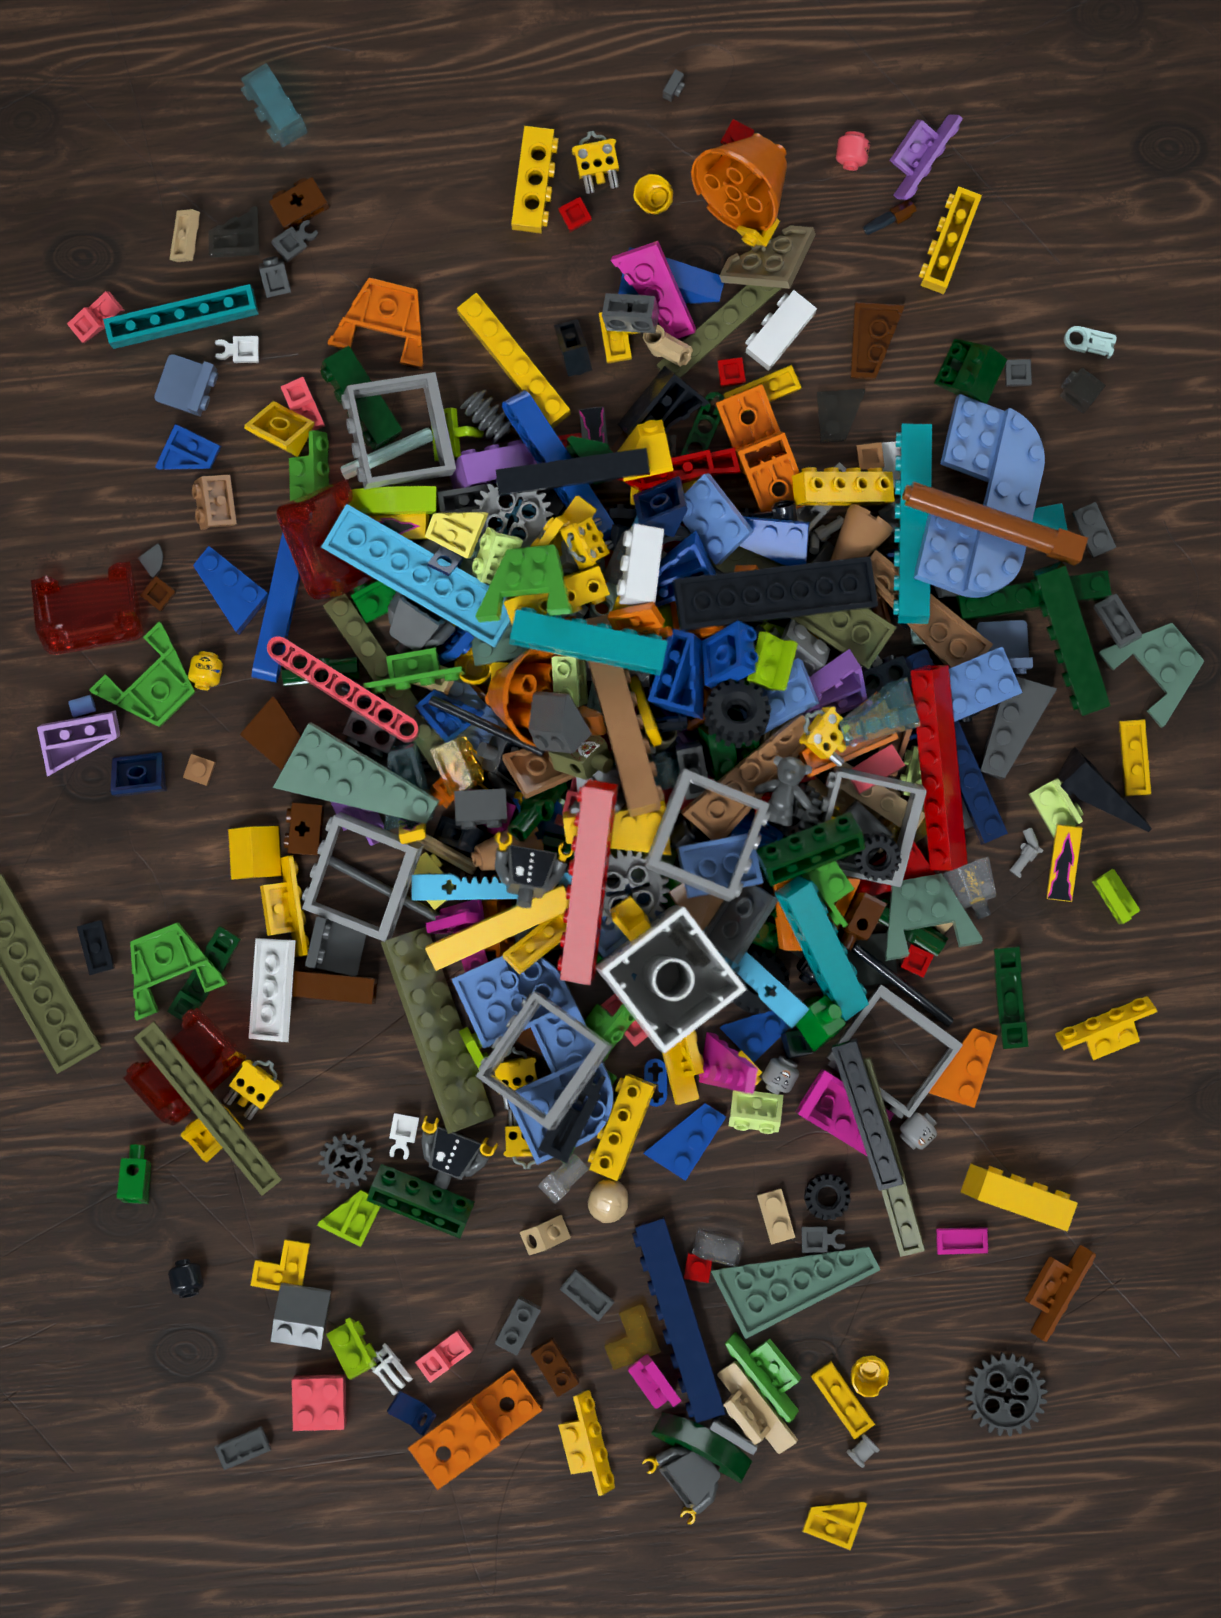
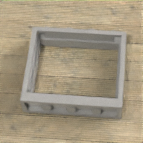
M436 372L348 385L346 387L344 395H341L342 406L344 410H348L347 430L349 434H353L352 453L354 458H358L357 477L359 482H363L364 489L453 475L456 465ZM424 388L440 466L372 477L355 398Z
M834 766L833 773L829 772L826 787H829L827 797L823 796L821 800L820 810L822 811V816L818 824L831 820L842 777L910 792L897 841L902 859L901 864L898 863L899 869L898 871H893L894 875L891 878L888 875L884 881L881 878H878V881H874L901 887L927 790L921 784ZM836 861L846 876L873 881L872 878H865L859 872L856 864Z
M683 769L679 772L643 867L728 902L733 900L734 897L738 898L743 888V883L740 882L743 873L747 874L752 864V859L749 858L752 849H757L761 840V836L758 835L761 825L765 826L770 816V812L767 811L769 803ZM690 782L757 810L728 888L660 861Z
M340 812L334 815V817H330L327 822L326 831H328L326 840H323L319 846L318 854L320 858L318 864L315 863L311 869L310 877L312 881L310 887L307 886L303 893L302 900L305 902L302 909L385 942V940L393 936L411 884V875L416 870L424 845L415 841L401 844L398 834ZM341 827L406 852L380 927L316 902Z
M879 984L867 1000L869 1005L859 1011L836 1044L849 1041L879 998H882L946 1045L948 1049L906 1106L880 1088L883 1100L891 1105L889 1110L901 1119L904 1115L910 1118L963 1044L886 987ZM831 1050L826 1057L830 1060L828 1065L840 1073Z
M533 992L532 995L529 994L526 1000L522 1001L521 1006L523 1008L519 1014L514 1015L507 1023L506 1027L508 1030L504 1036H499L492 1046L494 1050L489 1058L485 1057L480 1062L481 1066L478 1068L480 1071L476 1077L548 1130H555L613 1045L541 993ZM540 1005L595 1043V1046L548 1114L541 1111L493 1075Z

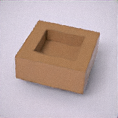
M882 442L856 446L858 467L861 468V471L885 467Z
M191 754L183 778L208 786L216 762Z

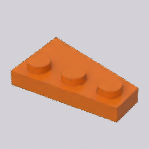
M972 1028L962 1041L963 1046L928 1093L975 1108L997 1035Z

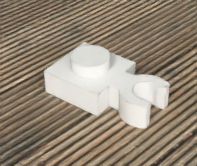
M233 336V344H229L222 339L215 341L216 346L225 347L224 353L215 354L217 359L225 360L229 356H233L234 363H259L258 336Z
M394 1113L389 1138L395 1139L396 1144L390 1149V1157H394L397 1148L404 1150L403 1159L406 1160L409 1157L410 1151L407 1142L415 1143L419 1117Z

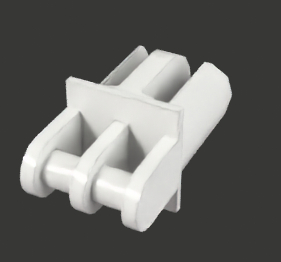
M384 1343L382 1345L383 1348L379 1352L375 1351L377 1356L374 1360L376 1364L379 1361L381 1364L371 1369L373 1373L379 1376L389 1391L396 1395L398 1390L386 1375L388 1374L392 1381L401 1389L406 1384L395 1368L408 1382L412 1380V1377L400 1363L401 1360Z

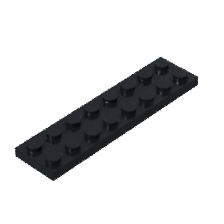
M871 556L680 578L672 581L680 631L728 626L736 621L753 623L878 607Z

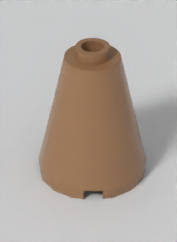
M851 504L847 509L830 561L869 557L891 535L893 528L879 516L877 518L870 514L871 511L859 505Z
M537 826L524 842L518 841L512 836L510 845L544 851L542 840H537L534 832H538ZM508 829L500 833V842L507 840ZM495 836L475 846L474 852L471 853L474 866H479L481 871L495 870L496 848H499Z

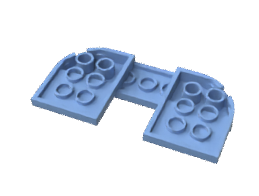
M959 394L955 399L940 464L988 482L983 505L1032 521L1045 464L1044 448L1038 432L1023 415L1011 408L1003 411ZM928 514L913 578L965 597L979 598L989 596L1005 587L1016 577L1024 560L1026 546Z
M500 956L452 979L483 1049L493 1045L499 1036H504L508 1030L506 1027L507 1023L514 1015L519 1014L523 1008L521 1006L522 1001L526 1000L529 994L532 995L533 992L541 993L586 1026L567 982L560 980L561 972L551 962L542 957L520 975L503 956ZM540 1005L524 1030L531 1027L551 1074L514 1091L548 1114L595 1046V1043ZM603 1061L595 1071L597 1074L593 1080L597 1084L601 1075L606 1077L599 1091L601 1096L575 1147L595 1137L604 1127L611 1113L614 1094L613 1086ZM585 1097L582 1105L576 1103V1099L571 1107L581 1112L588 1097ZM507 1100L536 1164L538 1165L553 1158L538 1150L548 1129Z

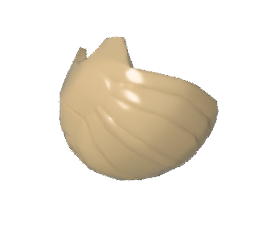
M603 1179L592 1189L588 1199V1209L595 1219L602 1223H612L619 1220L627 1211L628 1192L621 1182L613 1179Z

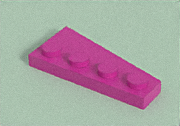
M658 241L612 256L611 262L615 267L618 266L624 274L625 280L635 288L639 295L655 296L659 308L658 323L666 333L678 339L696 332L695 324Z
M707 1032L703 1053L704 1073L699 1074V1082L754 1094L758 1068L745 1057L738 1056L739 1052L735 1049H730L728 1043L719 1040L717 1034Z

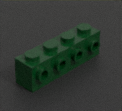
M349 346L329 356L322 362L321 375L327 383L330 382L334 387V395L340 404H342L341 395H344L348 385L372 382ZM381 395L355 398L364 443L367 446L371 445L375 451L400 436L402 428Z
M848 812L756 849V853L770 886H774L866 848L862 831L852 813Z
M383 1164L380 1165L366 1200L459 1239L462 1236L475 1201L464 1196L457 1195Z

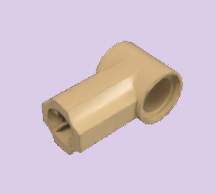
M657 325L656 333H643V339L654 356L663 357L679 367L686 365L690 361L693 352L692 347L666 333L661 326Z

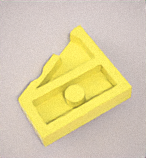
M435 513L431 518L424 537L467 559L471 558L488 513Z

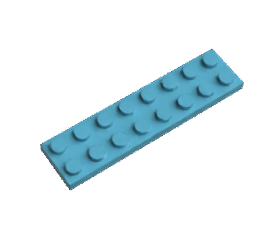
M348 504L345 505L321 546L322 549L494 648L498 645L511 622L503 602L500 621L479 623L475 618L489 585L480 582L477 578L457 567L450 576L428 567L427 564L434 556L433 553ZM444 559L437 560V563L441 566L447 567L451 565V563Z

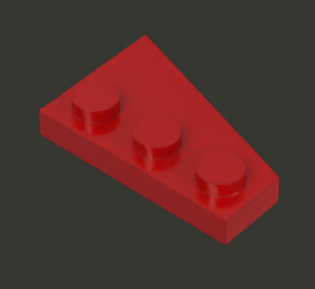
M913 841L903 880L935 875V872L930 870L929 863ZM886 851L869 863L872 865L882 864L887 857ZM860 879L856 892H866L874 896L891 891V885Z

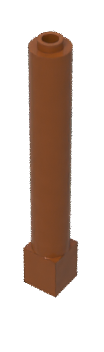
M914 481L911 486L906 485L902 495V499L906 500L905 506L1046 553L1047 557L1073 566L1081 562L1087 544V537L1061 528L1055 530Z

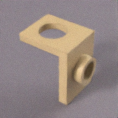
M562 1215L520 1232L529 1255L548 1250L571 1238ZM529 1235L536 1239V1247L530 1243Z

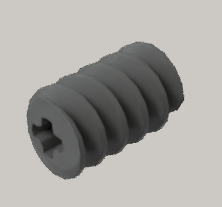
M484 389L469 397L461 405L460 409L467 408L465 415L467 417L474 415L472 422L474 424L481 422L478 427L479 430H487L486 438L494 437L492 444L496 445L511 432V422L503 420L506 416L504 412L497 413L500 407L499 404L490 406L493 400L492 396L487 399L483 398L486 393Z

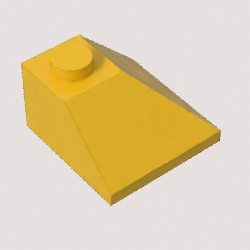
M649 420L637 425L617 451L647 448L650 475L623 478L624 482L674 471L662 420Z

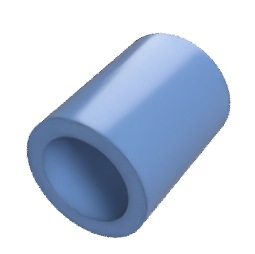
M91 694L69 701V707L74 718L96 711Z

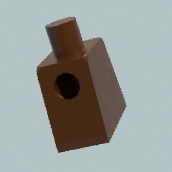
M866 892L854 894L844 916L849 925L844 928L840 924L838 932L842 933L839 942L845 946L847 951H852L856 940L869 939L887 903Z

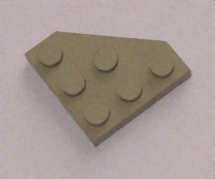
M789 226L782 230L783 234L769 240L766 247L756 244L751 246L752 250L740 256L736 253L728 257L719 275L721 282L790 289L816 235L814 228Z

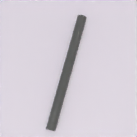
M331 855L328 865L391 897L392 887ZM406 895L403 905L433 921L436 920V916L440 915L439 912L417 900H412L411 897Z

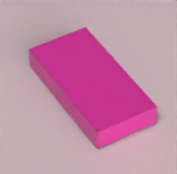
M987 1227L936 1228L937 1254L988 1253Z

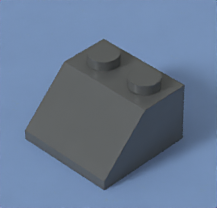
M536 691L533 694L529 732L533 737L534 744L540 750L573 754L592 733L572 698L566 693Z
M506 789L454 791L456 826L461 825V829H474L479 824H487L488 828L502 827V823H507Z
M281 1282L273 1319L271 1342L321 1350L326 1333L331 1290Z

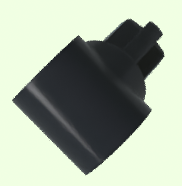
M792 500L774 503L771 511L748 515V517L798 521L796 504Z

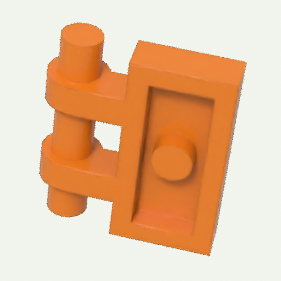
M654 602L613 610L609 612L607 617L614 630L617 631L632 629L637 631V635L647 637V634H656L662 636V640L673 635V630L670 626L663 627L665 619Z

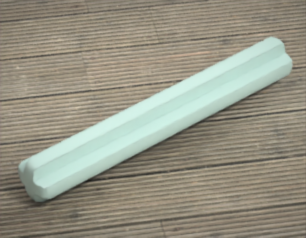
M422 429L367 454L370 469L433 441L431 429ZM358 459L341 466L340 470L345 479H350L357 475Z

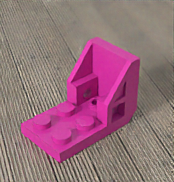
M821 1069L795 1112L867 1156L843 1081ZM886 1109L888 1119L890 1122V1120L894 1116V1113Z

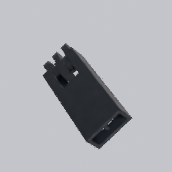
M597 1072L593 1074L576 1103L582 1105L585 1097H588L582 1111L580 1112L571 1107L555 1130H547L538 1150L567 1164L601 1096L599 1091L606 1079L605 1076L601 1075L596 1084L593 1080Z

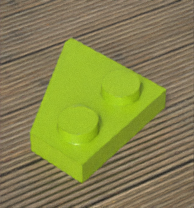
M360 1190L319 1221L317 1226L361 1247L381 1207L366 1201L369 1193Z

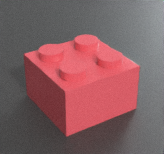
M345 1374L296 1375L293 1377V1431L345 1429Z

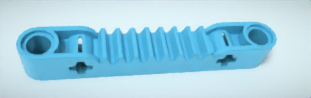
M564 872L563 878L558 884H564L567 890L568 884L572 883V875H569V872ZM455 874L411 875L412 900L517 899L518 897L516 894L508 893L506 885L499 882L497 876L493 877L492 882H489L487 876H484L480 883L477 876H474L472 882L469 883L467 876H464L461 881ZM448 880H452V884L457 886V889H453L451 894L448 893L447 889H443V885L447 884Z
M719 952L728 966L757 991L760 999L791 1028L807 1013L809 1009L747 952H745L738 964ZM772 990L777 993L775 997L769 994Z

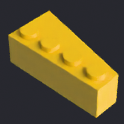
M660 801V810L630 817L627 804H625L614 817L611 848L649 853L666 809L665 801ZM570 811L563 812L567 844H572L574 835L577 836L578 827L574 826L576 813H571ZM669 838L663 851L665 855H671Z
M970 1164L961 1193L1068 1232L1078 1204L1070 1200V1194L1057 1189L1054 1194L1048 1192V1186L1034 1182L1033 1186L1025 1183V1178L1015 1174H1011L1009 1178L1002 1175L1003 1170L989 1166L987 1170Z

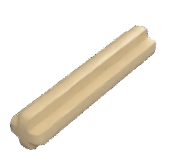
M427 834L425 839L415 841L423 844V848L427 851L434 853L436 856L471 875L478 869V867L474 866L471 858Z

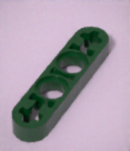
M711 392L705 397L707 401H713L714 398H718L719 401L725 399L718 392ZM707 404L704 407L701 406L680 456L689 454L688 447L692 443L700 444L703 451L708 450L721 419L717 407L713 413V416H717L715 420L709 415H702L703 411L707 414L709 413L711 404ZM703 420L709 421L712 424V430L706 434L701 433L698 430L699 422Z

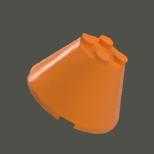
M758 133L753 134L749 138L708 149L702 152L692 165L691 177L697 195L702 194L709 204L706 208L727 226L735 230L738 226H743L756 231H766L774 224L778 216L787 170L786 150L782 145L775 144Z
M528 649L504 668L496 671L490 681L485 701L521 741L536 747L533 737L529 732L533 694L536 691L553 692L552 657L563 655Z

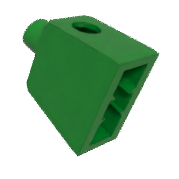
M827 995L807 998L802 1001L809 1010L796 1023V1026L813 1052L832 1040L846 1025L841 1016V1008L833 1004Z
M131 1144L129 1158H121L117 1199L123 1203L149 1204L151 1162L144 1159L145 1145ZM139 1168V1172L132 1176L133 1169Z

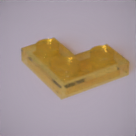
M643 1303L619 1312L627 1337L604 1345L613 1370L634 1363L646 1354L652 1356L661 1352Z

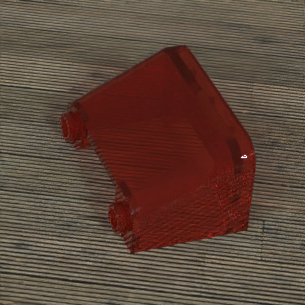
M347 479L299 497L277 509V519L304 587L313 599L318 600L341 596L373 579V577L321 548L343 511L344 506L352 501V489Z
M130 561L113 564L108 569V577L65 586H60L56 579L49 576L31 580L35 630L47 653L53 655L133 641L143 636V623Z
M199 1008L191 1009L182 1017L183 1022L181 1026L183 1029L170 1041L213 1092L244 1062L246 1055ZM151 1059L148 1062H135L127 1069V1074L123 1079L163 1123L174 1126L193 1111Z

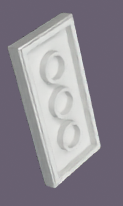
M256 938L249 1039L278 1042L289 1041L295 940Z

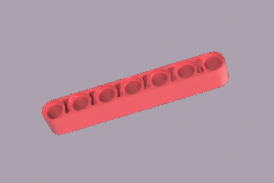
M278 636L271 638L268 642L267 651L270 657L281 666L399 740L410 743L418 737L419 728L413 718L287 639ZM284 644L286 646L285 652L282 655L273 654V647L275 645ZM299 657L307 659V665L302 669L294 667V661ZM318 671H327L329 673L328 679L324 682L316 681L315 675ZM341 684H347L350 686V691L347 695L341 696L336 693L337 687ZM363 697L371 699V705L367 709L358 707V701ZM385 710L393 713L392 720L387 723L379 720L380 713ZM411 724L414 726V732L410 736L402 735L400 729L403 725Z

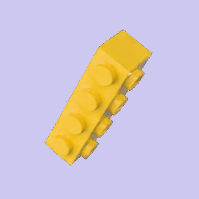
M959 186L955 195L950 193L945 208L949 209L946 218L941 216L936 231L940 232L937 241L932 240L927 253L932 255L929 264H923L919 277L923 278L920 286L941 294L945 293L982 195Z
M816 467L802 468L801 473L792 476L796 506H850L851 504L883 506L895 502L893 472H883V468H870L868 472H861V468L855 467L847 468L846 472H839V468L832 467L825 468L824 472L817 471Z
M599 564L563 576L569 594L568 599L572 607V613L582 610L581 605L591 602L592 605L604 602L606 601L605 596L610 595ZM549 593L504 598L503 602L512 626L516 609L521 610L522 607L535 609L537 611L536 614L547 615Z
M627 1074L625 1078L621 1077L615 1090L619 1094L616 1102L613 1101L607 1125H604L597 1135V1139H600L598 1148H593L588 1158V1162L591 1163L589 1170L615 1181L621 1178L656 1089V1084L631 1074Z

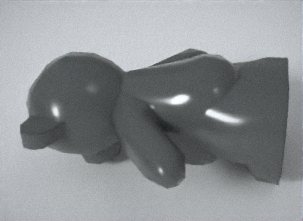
M775 756L773 762L777 766L778 779L757 785L754 788V792L762 794L773 791L770 800L767 802L769 803L767 811L770 812L768 820L791 827L794 797L798 799L804 808L810 809L812 807L810 799L797 785L804 775L812 772V767L805 765L796 757L782 758Z

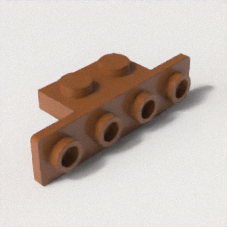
M1080 1245L1068 1266L1049 1256L1025 1298V1301L1042 1310L1031 1329L1033 1335L1045 1342L1048 1341L1061 1316L1067 1310L1073 1295L1079 1289L1085 1274L1092 1266L1096 1253Z

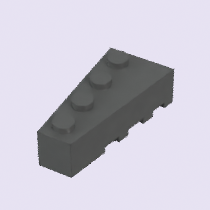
M1016 677L1022 694L1000 702L996 706L979 765L983 775L1000 780L1006 777L1057 688Z

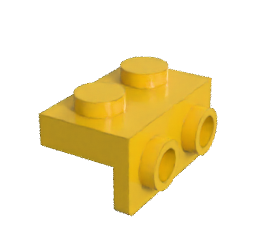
M224 1106L225 1109L229 1112V1114L234 1118V1120L243 1130V1126L239 1123V1121L235 1118L231 1111L226 1106ZM199 1118L189 1123L181 1133L182 1138L190 1143L206 1163L223 1148Z

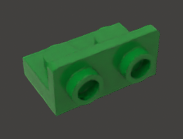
M377 580L369 586L367 583L356 587L354 589L355 593L351 597L365 623L368 624L388 613L387 607L396 591Z

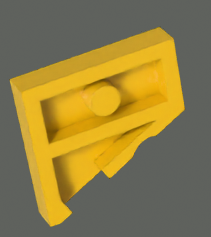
M856 1502L810 1507L802 1532L851 1550L867 1503Z

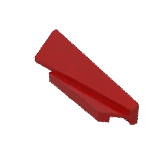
M735 447L716 452L705 450L671 458L674 471L625 481V483L642 492L680 476L682 483L699 480L706 473H709L712 477L715 474L739 473L740 468Z

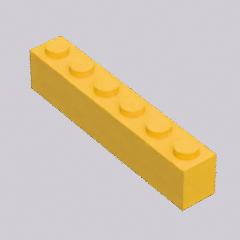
M477 292L457 307L459 316L520 392L526 390L532 396L552 428L571 415L570 408Z

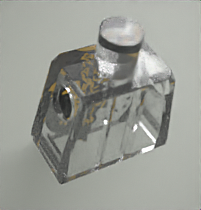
M988 856L952 871L942 873L964 909L972 906L977 920L991 915L986 900L996 897V890Z
M698 1228L692 1253L702 1259L735 1267L739 1265L745 1240Z

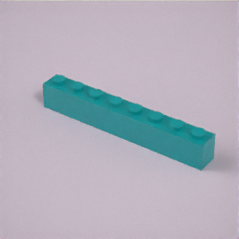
M902 423L901 432H896L895 446L900 447V456L895 458V471H900V480L895 479V495H899V503H895L894 518L899 519V527L894 529V542L899 543V551H894V566L898 567V575H894L893 590L898 591V600H893V615H898V623L928 624L930 618V584L913 578L928 513L905 506L906 500L902 499V495L906 485L911 486L913 481L931 487L932 424Z

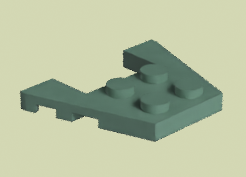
M1173 623L1144 633L1142 638L1121 649L1116 644L1098 653L1111 670L1117 668L1133 654L1163 689L1166 695L1147 710L1160 728L1166 725L1204 663L1202 657Z
M942 873L903 880L901 887L891 885L889 925L885 951L886 961L909 956L904 931L953 923L959 947L981 944L983 941Z

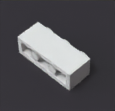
M795 290L790 295L785 293L777 303V306H779L778 310L774 315L770 312L762 321L761 325L764 327L757 334L754 331L745 342L748 345L745 353L768 371L816 314L817 308Z
M634 524L625 532L623 546H626V553L622 556L620 562V570L623 571L622 580H619L617 586L620 604L636 606L650 602L655 603L664 529Z

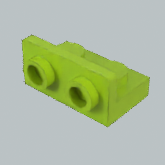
M759 632L755 648L758 662L755 663V672L748 675L747 681H751L766 690L785 691L798 643L795 641H784L768 632Z
M1114 869L1109 870L1092 881L1118 924L1126 923L1132 919L1133 915L1140 911Z
M349 1317L345 1319V1324L326 1335L348 1379L351 1380L376 1366L374 1358L377 1355L370 1343L366 1344L363 1335L366 1333L359 1321L355 1322Z

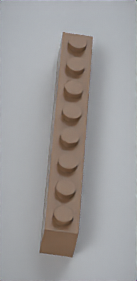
M608 614L586 619L589 625L597 626L598 623L612 626L607 619ZM588 661L630 817L660 810V801H663L664 797L661 786H656L653 777H657L654 762H649L647 754L651 753L648 739H642L640 730L644 729L641 715H636L634 707L638 706L635 692H629L627 684L631 683L629 670Z

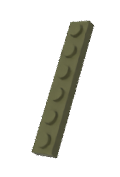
M745 286L703 323L695 333L683 341L693 349L691 359L686 365L679 367L664 358L656 367L661 371L666 366L682 378L782 288Z

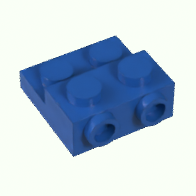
M736 621L702 641L704 681L706 686L714 688L730 678L739 681V679H743L755 672V663L758 662V655L754 650L753 641L756 640L757 635L751 626Z

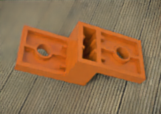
M763 384L715 402L732 448L735 447L741 472L747 477L759 511H771L773 504L779 501H794L792 476L800 472L786 435L779 429ZM745 410H751L754 413V420L750 424H744L741 420V414ZM776 482H782L785 485V492L781 496H775L772 493V486Z
M512 1368L451 1412L449 1418L411 1444L408 1449L436 1489L439 1490L497 1448L502 1439L543 1409L514 1368ZM502 1398H512L515 1403L514 1408L509 1411L503 1410L500 1406ZM442 1446L449 1448L451 1457L447 1460L439 1459L437 1457L438 1448Z

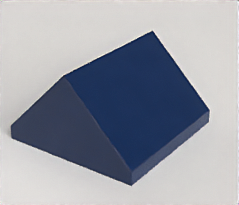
M680 476L633 495L639 525L664 529L663 535L675 536L688 510Z
M162 752L112 758L111 795L120 797L167 791Z

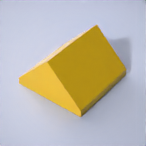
M272 401L247 422L244 429L298 457L315 422Z
M279 826L228 829L231 880L282 876Z

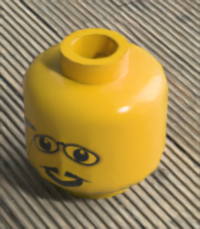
M201 651L191 659L188 679L195 684V688L209 690L210 687L219 684L223 663L218 659L217 654Z

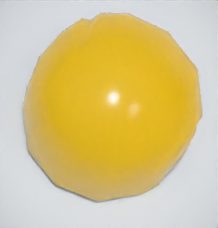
M647 174L641 177L635 184L633 197L643 211L648 214L659 215L666 211L673 202V189L670 183L662 176Z
M471 647L466 654H461L456 658L454 666H462L465 669L466 674L460 675V679L464 683L477 685L485 682L490 677L492 664L475 666Z
M871 1355L861 1357L852 1366L851 1383L856 1393L864 1397H876L879 1395V1391L888 1384L889 1369L884 1360Z

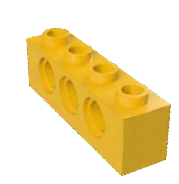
M524 126L511 223L512 230L542 233V227L548 225L549 211H545V204L551 201L552 187L548 186L549 177L554 178L555 162H551L552 153H557L559 138H554V129ZM536 151H542L546 156L538 161L532 158V154ZM533 175H538L543 180L538 185H532L529 179ZM529 200L539 202V206L533 210L528 209L525 204Z

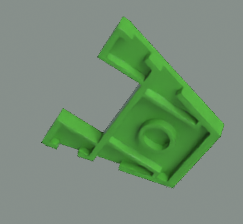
M545 545L507 549L476 613L475 618L478 622L500 621L504 597L549 593L547 612L550 616L572 614V607L568 599L569 594L565 586L564 573L556 546Z
M158 622L143 638L161 657L125 692L106 674L89 691L161 727L196 691L188 679V675L163 624Z
M179 923L172 924L130 942L132 974H134L133 996L136 1011H134L136 1021L159 1012L150 987L193 969H196L205 993L228 984L227 980Z

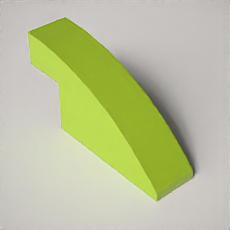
M395 486L339 491L338 516H340L346 504L367 516L437 513V487Z

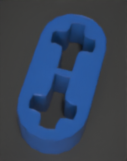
M657 1058L650 1059L644 1066V1080L658 1084L659 1092L663 1093V1097L659 1098V1102H654L653 1098L650 1101L651 1106L657 1107L664 1104L667 1100V1070L662 1060ZM655 1062L658 1063V1067L663 1068V1071L658 1073V1081H653V1074L648 1072V1068H651Z

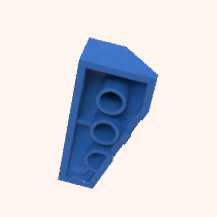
M666 258L685 303L697 304L720 301L724 283L721 282L718 274ZM622 273L618 294L639 295L635 288L628 284Z

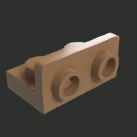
M230 475L202 476L195 480L192 486V495L197 503L195 518L196 522L200 525V530H206L210 527L236 525Z

